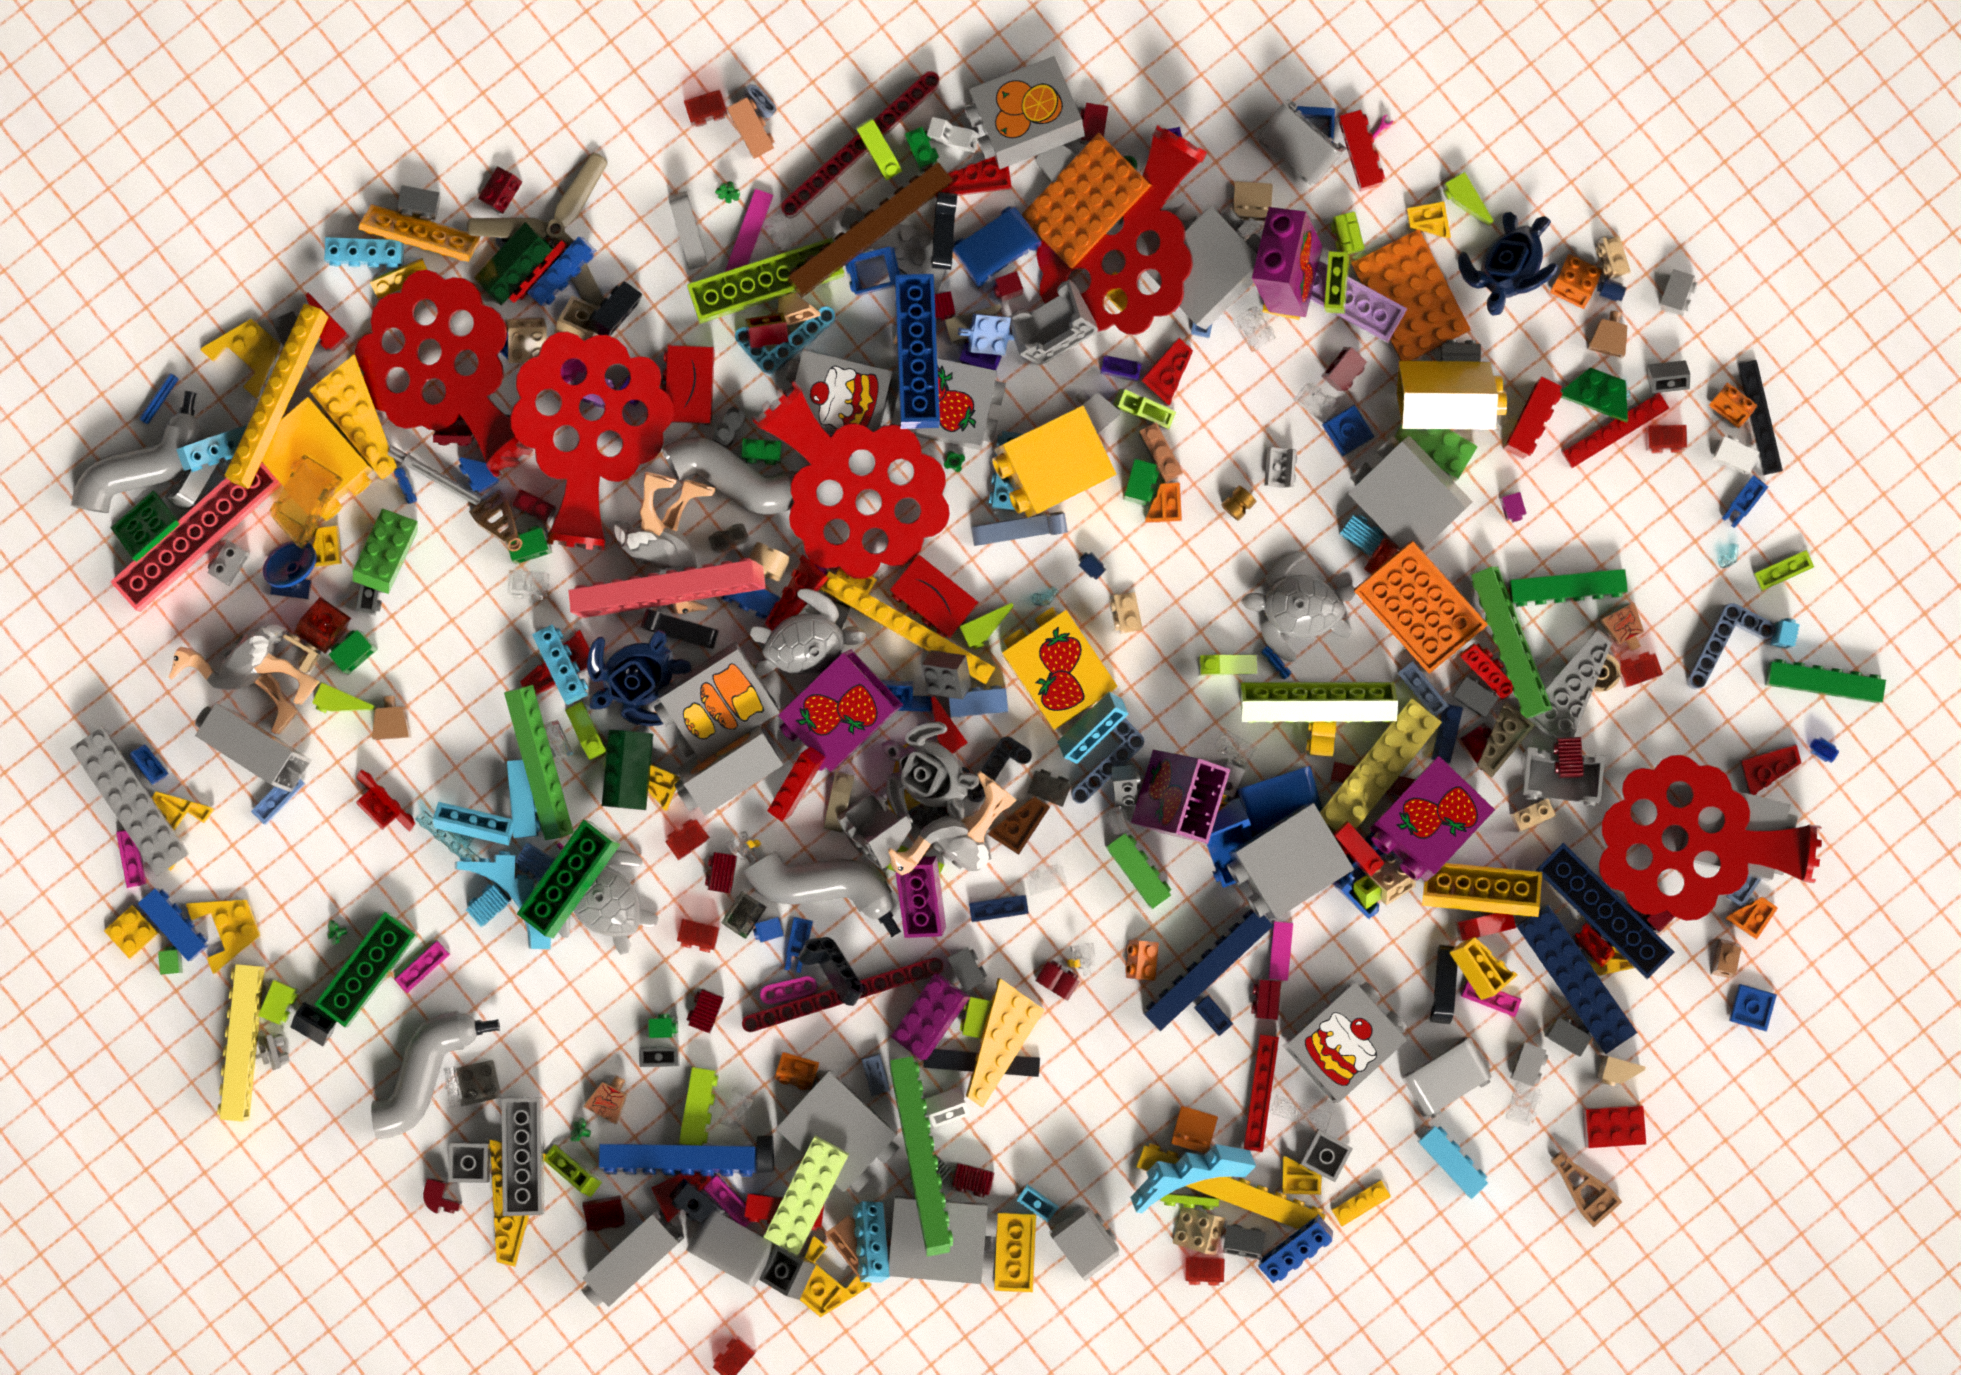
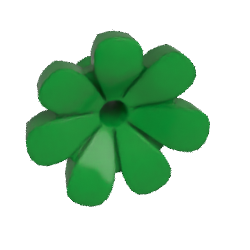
M728 181L727 184L722 183L720 188H717L715 191L716 194H719L718 198L721 200L726 198L725 202L728 204L732 203V199L734 201L739 200L740 190L735 189L734 183Z
M329 920L328 930L330 932L327 933V937L332 939V945L340 942L339 938L341 935H347V928H339L338 923H335L334 920Z
M582 1117L579 1118L578 1122H573L575 1129H572V1136L570 1137V1140L573 1142L579 1141L582 1136L590 1137L591 1130L585 1128L586 1121Z

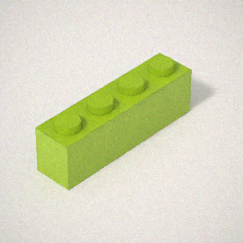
M692 1067L679 1144L703 1146V1143L707 1144L709 1132H706L707 1124L710 1125L712 1113H709L710 1105L714 1106L715 1094H712L713 1086L717 1087L719 1075H716V1070Z

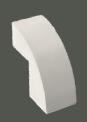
M932 117L927 136L940 143L971 153H975L978 143L977 138L980 137L972 129L953 126L944 119Z

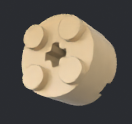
M756 542L749 555L751 560L763 566L764 578H770L778 583L790 560V557L776 549L773 550L760 542Z
M1609 654L1602 667L1603 676L1598 677L1593 692L1602 693L1614 688L1620 680V664Z

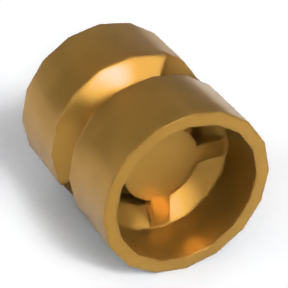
M1238 485L1232 492V497H1227L1221 506L1235 520L1240 521L1246 514L1245 510L1251 509L1257 500L1245 488Z

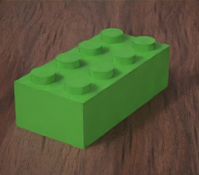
M1401 424L1394 436L1400 443L1410 436L1454 481L1460 478L1478 447L1450 429L1402 428Z
M382 508L353 569V582L389 594L417 535L418 521Z
M1124 833L1108 845L1106 849L1148 906L1154 909L1171 896L1169 892L1172 889L1166 881L1161 882L1158 878L1160 873L1155 866L1150 867L1146 862L1149 858L1143 850L1138 851L1135 847L1137 842L1131 834L1127 836Z

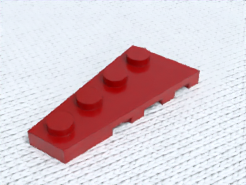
M995 157L970 164L962 169L948 173L953 179L952 183L941 192L957 193V196L1012 189L1009 166L999 169Z
M563 239L509 297L513 303L518 299L522 300L528 294L527 289L531 285H535L541 278L540 275L544 270L547 271L554 264L555 258L557 256L560 257L566 251L565 247L568 244Z
M803 554L799 559L801 561L799 566L791 574L792 578L788 586H785L781 592L783 594L780 601L775 603L764 623L771 631L782 621L791 616L798 615L808 604L798 597V590L811 589L818 592L829 579Z
M579 630L570 640L564 643V646L568 645L572 652V655H570L572 663L576 661L580 669L578 674L587 670V659L590 649L582 632ZM545 661L520 681L522 687L533 685L536 696L556 686Z

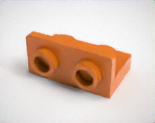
M1726 383L1708 406L1739 429L1751 416L1757 404L1734 386Z
M782 1052L775 1080L784 1085L791 1084L797 1086L801 1090H812L819 1062Z

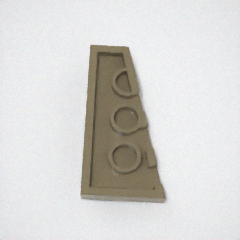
M1507 701L1501 707L1477 764L1491 778L1535 727L1531 721L1525 718Z

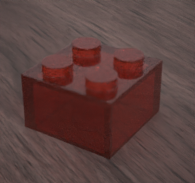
M319 597L300 618L294 633L326 654L346 632L352 618Z

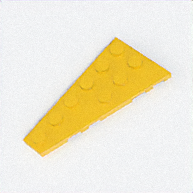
M354 354L309 391L383 480L396 470L397 466L394 458L387 455L390 447Z
M490 1139L496 1262L516 1267L530 1215L503 1216L502 1142Z

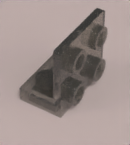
M1044 769L1035 771L1027 794L1063 807L1072 785L1068 783L1069 779L1058 776V778L1051 777V772Z
M494 1060L456 1068L462 1099H460L462 1107L502 1097Z

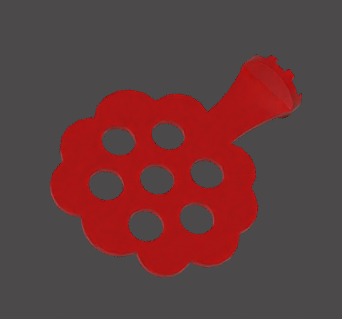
M1158 125L1152 134L1151 149L1142 175L1152 186L1123 215L1124 225L1120 232L1115 235L1105 234L1073 269L1043 239L1041 240V246L1037 250L1038 266L1043 272L1040 282V296L1044 304L1060 296L1057 288L1062 282L1068 280L1072 271L1083 268L1090 273V287L1080 294L1096 322L1097 332L1105 331L1115 325L1119 331L1127 335L1144 333L1150 327L1154 316H1167L1175 312L1181 305L1184 297V281L1189 277L1193 267L1192 254L1184 243L1186 233L1183 223L1178 216L1161 209L1179 183L1199 163L1203 162L1207 152ZM1152 230L1158 233L1160 237L1159 249L1152 255H1142L1137 249V239L1144 231ZM1117 249L1123 252L1125 256V267L1120 273L1110 275L1104 271L1102 260L1107 252ZM1153 269L1158 271L1162 278L1161 287L1154 294L1146 295L1140 291L1138 279L1144 271ZM1113 289H1121L1127 295L1126 308L1118 314H1111L1104 307L1105 296Z
M430 270L416 271L405 280L401 293L388 294L378 301L371 317L373 333L363 336L355 348V357L359 367L365 372L363 378L376 410L385 412L393 424L405 429L423 426L428 430L441 431L454 424L460 414L480 446L487 469L494 477L501 476V470L506 467H516L520 464L518 458L522 455H530L533 451L532 448L524 446L515 438L510 427V418L488 398V396L498 390L504 377L503 364L498 354L505 346L507 338L506 323L502 315L493 307L482 305L483 302L479 290L467 279L457 277L444 279L437 272ZM424 299L433 301L438 312L434 322L429 325H421L414 316L415 306ZM461 310L469 312L474 321L473 329L465 336H457L450 327L451 317L454 313ZM390 328L399 329L405 336L404 347L396 354L388 353L382 346V337ZM426 339H434L441 346L442 353L439 360L431 365L424 364L418 356L419 346ZM463 350L473 351L478 358L477 370L469 376L461 375L455 368V359ZM396 367L404 368L410 377L409 386L401 393H394L387 386V375ZM436 378L444 383L446 395L442 402L432 405L424 399L423 387L427 381Z
M557 332L549 336L542 343L539 355L528 359L520 367L516 375V389L521 398L513 406L510 415L511 430L520 443L535 449L536 462L542 472L555 479H566L562 503L555 521L548 532L547 544L553 545V541L557 540L559 545L574 548L575 543H577V547L593 550V545H597L598 550L604 551L606 539L604 538L599 509L600 477L614 482L627 480L635 474L640 464L655 459L661 452L664 443L663 432L671 424L674 416V407L669 395L659 388L661 373L657 364L648 357L637 356L630 358L626 347L618 339L608 335H595L583 341L576 334ZM572 358L580 360L586 367L585 379L577 385L567 384L561 376L562 365L565 361ZM613 364L624 365L630 373L628 385L621 390L611 389L605 382V372ZM545 389L556 391L561 398L560 409L555 414L549 416L541 414L535 403L537 395ZM589 394L599 396L604 402L605 409L603 415L594 421L585 419L579 411L580 401ZM630 400H639L647 408L646 420L638 426L627 424L622 417L623 407ZM563 425L573 427L579 436L577 446L569 452L560 451L553 442L555 431ZM608 430L617 432L622 439L620 452L612 457L604 456L597 448L598 437L601 433Z
M794 380L791 381L792 386L786 391L782 388L776 392L777 398L771 404L766 401L762 405L763 412L758 418L753 415L751 420L759 428L786 442L810 463L796 472L791 481V495L794 503L789 514L790 527L794 534L803 540L805 553L809 560L818 567L827 569L840 566L847 575L855 579L871 577L877 572L881 563L897 566L914 560L921 551L924 538L935 536L948 524L950 512L949 505L942 495L946 485V476L942 465L934 457L922 453L920 442L911 430L901 429L900 425L897 424L884 425L872 431L865 425L849 423L836 429L830 437L814 417L801 387ZM857 450H867L874 456V468L866 475L855 474L849 467V458ZM897 459L907 460L913 466V477L906 484H895L888 477V467ZM825 480H834L842 487V498L834 505H825L817 498V487ZM872 489L881 496V507L874 514H863L857 509L855 501L861 491ZM903 498H912L920 505V515L911 523H903L895 516V505ZM832 519L845 521L850 529L849 537L840 544L830 543L824 537V526ZM869 529H882L888 536L887 547L880 553H870L862 545L863 535Z
M1671 755L1661 760L1654 770L1640 768L1628 774L1622 786L1624 800L1613 804L1605 813L1601 823L1602 836L1608 847L1601 855L1599 873L1609 887L1624 892L1627 902L1634 910L1647 915H1656L1667 910L1675 918L1685 921L1698 920L1708 915L1715 907L1719 895L1732 894L1740 890L1746 883L1749 874L1748 864L1772 868L1806 883H1815L1816 879H1812L1813 870L1820 865V859H1816V849L1822 847V840L1817 839V830L1822 829L1821 826L1809 824L1798 828L1777 831L1745 830L1750 821V808L1745 798L1740 793L1732 790L1731 782L1727 775L1719 768L1711 765L1699 766L1691 758L1683 755ZM1674 782H1685L1691 787L1693 798L1688 806L1677 808L1669 803L1666 792L1668 787ZM1640 799L1651 801L1657 809L1656 819L1649 825H1639L1631 817V807ZM1706 807L1718 808L1724 815V825L1716 833L1705 832L1698 824L1699 814ZM1671 825L1681 826L1688 834L1687 845L1680 851L1668 850L1662 843L1663 831ZM1634 844L1646 845L1652 852V862L1644 870L1633 869L1626 861L1627 850ZM1703 851L1713 852L1720 860L1719 871L1713 877H1702L1694 869L1695 857ZM1666 869L1676 870L1683 877V888L1676 895H1666L1658 887V876Z

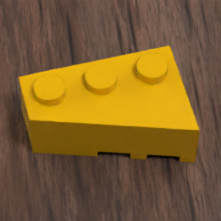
M1475 937L1461 942L1449 952L1481 1000L1495 996L1518 975L1506 968L1502 960L1498 961L1491 955L1492 952Z

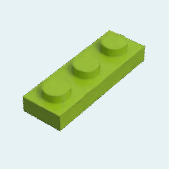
M1807 550L1753 575L1760 590L1763 591L1814 568V565Z
M1169 1193L1160 1199L1166 1206H1175L1176 1203H1183V1207L1195 1208V1205H1203L1202 1209L1214 1210V1207H1219V1199L1213 1197Z

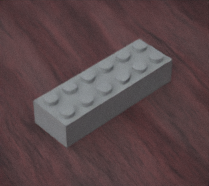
M543 1097L502 1098L503 1216L543 1215Z

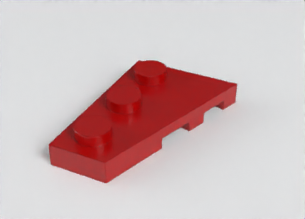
M1178 338L1140 381L1165 404L1170 406L1193 350L1183 340Z
M1796 744L1740 760L1748 792L1751 795H1756L1757 792L1768 787L1773 781L1784 776L1802 763Z
M694 1172V1176H683L680 1173L651 1188L668 1223L680 1212L671 1204L673 1201L669 1195L682 1179L685 1178L701 1191L712 1180L711 1176H702V1174Z

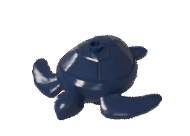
M1512 212L1504 213L1502 223L1505 234L1498 237L1488 247L1482 259L1481 271L1475 269L1466 252L1459 254L1458 268L1463 280L1471 287L1477 289L1487 287L1492 292L1487 299V310L1490 315L1496 316L1503 312L1506 298L1535 290L1556 274L1558 270L1556 263H1552L1539 270L1543 260V247L1539 237L1551 223L1548 217L1542 216L1537 218L1531 227L1528 225L1518 227L1517 216Z
M661 630L654 632L649 643H635L619 649L609 658L606 664H604L603 660L605 639L601 636L597 637L589 649L587 670L592 681H603L604 689L595 692L591 696L590 708L604 709L615 700L623 704L620 713L628 722L641 726L663 725L664 723L657 713L644 710L640 706L647 705L658 699V690L671 682L672 675L690 672L691 664L684 659L674 660L672 650L664 647L667 643L666 633Z

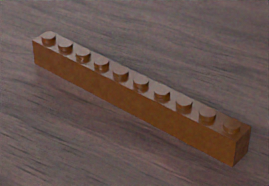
M938 162L935 165L932 163L923 170L924 173L921 176L915 175L908 181L909 185L905 188L903 186L899 187L894 192L895 195L892 198L888 199L887 197L879 203V208L875 211L873 209L869 210L864 215L865 218L859 222L857 220L849 226L850 230L845 234L843 232L839 233L834 238L835 241L832 244L826 243L819 249L820 253L815 257L812 254L804 260L805 264L803 266L793 268L789 272L788 282L800 297L806 296L934 198L938 192L951 185L953 179Z

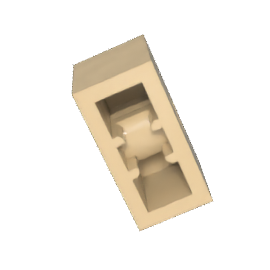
M1548 798L1510 814L1518 832L1556 816Z

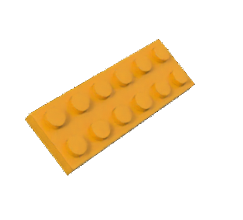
M373 204L370 205L359 225V230L369 234H376L386 239H393L407 245L420 247L423 250L434 251L441 255H447L469 262L480 242V236H471L468 232L422 220L414 216L405 217L397 211Z

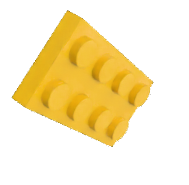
M998 1213L994 1291L1033 1293L1036 1214Z

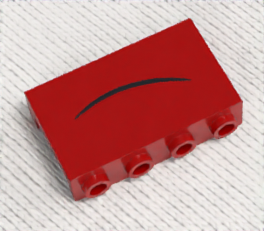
M668 345V350H664V362H667V369H663V381H666V388L662 390L669 395L673 403L674 416L671 423H696L712 426L714 347Z
M919 554L890 589V592L893 593L891 595L893 599L898 603L903 601L907 604L906 609L913 615L918 613L922 616L921 621L928 627L933 625L937 628L936 633L943 638L948 637L950 639L971 611L979 604L976 599Z

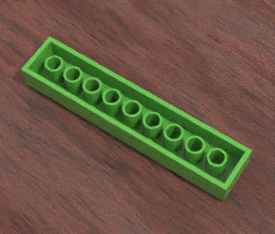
M913 1056L890 1060V1073L926 1255L928 1257L949 1253L950 1246H953L952 1231L947 1229L950 1223L948 1211L943 1209L946 1208L944 1192L940 1193L942 1189L940 1173L936 1174V1171H938L937 1156L932 1154L935 1146L933 1136H929L931 1133L929 1117L925 1118V1115H927L925 1098L921 1099L923 1096L922 1081L917 1079L920 1073L918 1061L914 1062Z

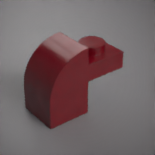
M427 1178L423 1199L429 1210L436 1214L440 1213L441 1207L444 1208L443 1211L452 1214L455 1211L461 1210V1202L444 1198L448 1185L447 1182Z

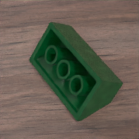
M525 222L474 279L502 306L554 247Z
M609 730L601 806L646 810L654 734Z

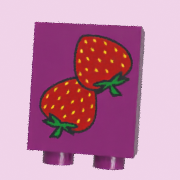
M1268 207L1252 280L1270 313L1299 317L1307 316L1322 252V244L1306 211Z
M850 649L843 652L778 716L784 722L780 726L783 734L794 743L800 739L807 747L811 746L824 755L826 758L819 770L822 771L826 767L831 772L846 761L903 704L857 654Z
M1153 749L1131 823L1163 834L1208 844L1231 769L1199 758Z
M1438 756L1369 829L1375 834L1372 837L1373 843L1382 852L1389 854L1393 851L1403 860L1400 867L1409 878L1417 881L1421 877L1426 882L1442 868L1495 809Z

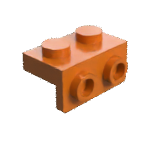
M1129 940L1127 964L1125 967L1126 978L1155 981L1159 942Z

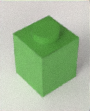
M175 946L163 947V951L158 952L160 975L183 973L181 953L175 950Z

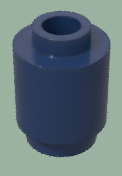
M1605 278L1604 281L1600 280L1597 291L1600 297L1616 302L1617 300H1623L1627 287L1622 286V283Z
M1085 552L1079 558L1081 563L1078 566L1090 578L1093 577L1097 580L1107 570L1104 564L1092 552L1090 554Z

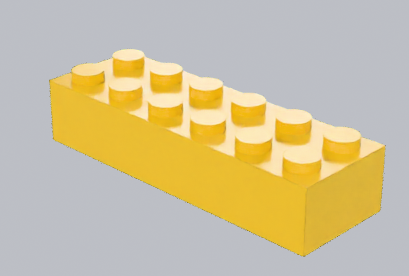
M1445 863L1433 877L1426 882L1424 881L1422 906L1538 917L1542 872Z

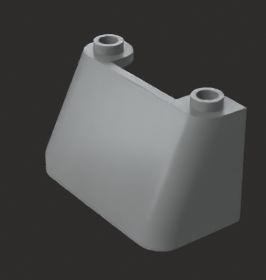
M1288 99L1281 104L1259 133V141L1265 147L1269 146L1302 174V179L1310 185L1312 183L1317 184L1347 148L1340 142L1338 144L1335 142L1331 143L1333 139L1331 137L1328 138L1301 115L1302 112L1300 110L1295 111L1294 107L1296 104Z
M1070 280L1062 282L1057 288L1060 296L1032 313L1019 309L1009 316L1011 318L1010 326L1019 355L1037 365L1051 361L1098 331L1096 322L1077 286Z
M1528 747L1524 751L1522 794L1529 800H1538V797L1584 802V806L1594 807L1595 803L1601 802L1605 756L1595 755V757H1589L1588 759V755L1582 756L1584 773L1582 777L1558 778V773H1554V762H1557V754L1549 753L1545 750L1539 753L1538 748Z
M873 791L836 818L853 847L880 869H883L890 863V855L887 850L892 848L898 851L910 832L913 822L907 813L903 814L900 812L896 816L886 807L888 802L884 796H879Z
M1470 1037L1463 1038L1458 1041L1457 1045H1453L1444 1053L1416 1068V1071L1408 1072L1401 1077L1425 1117H1436L1441 1113L1440 1109L1477 1086L1482 1088L1491 1082L1489 1079L1492 1076Z
M716 1206L703 1223L700 1224L686 1250L738 1280L755 1287L777 1244L729 1219L724 1215L725 1210Z

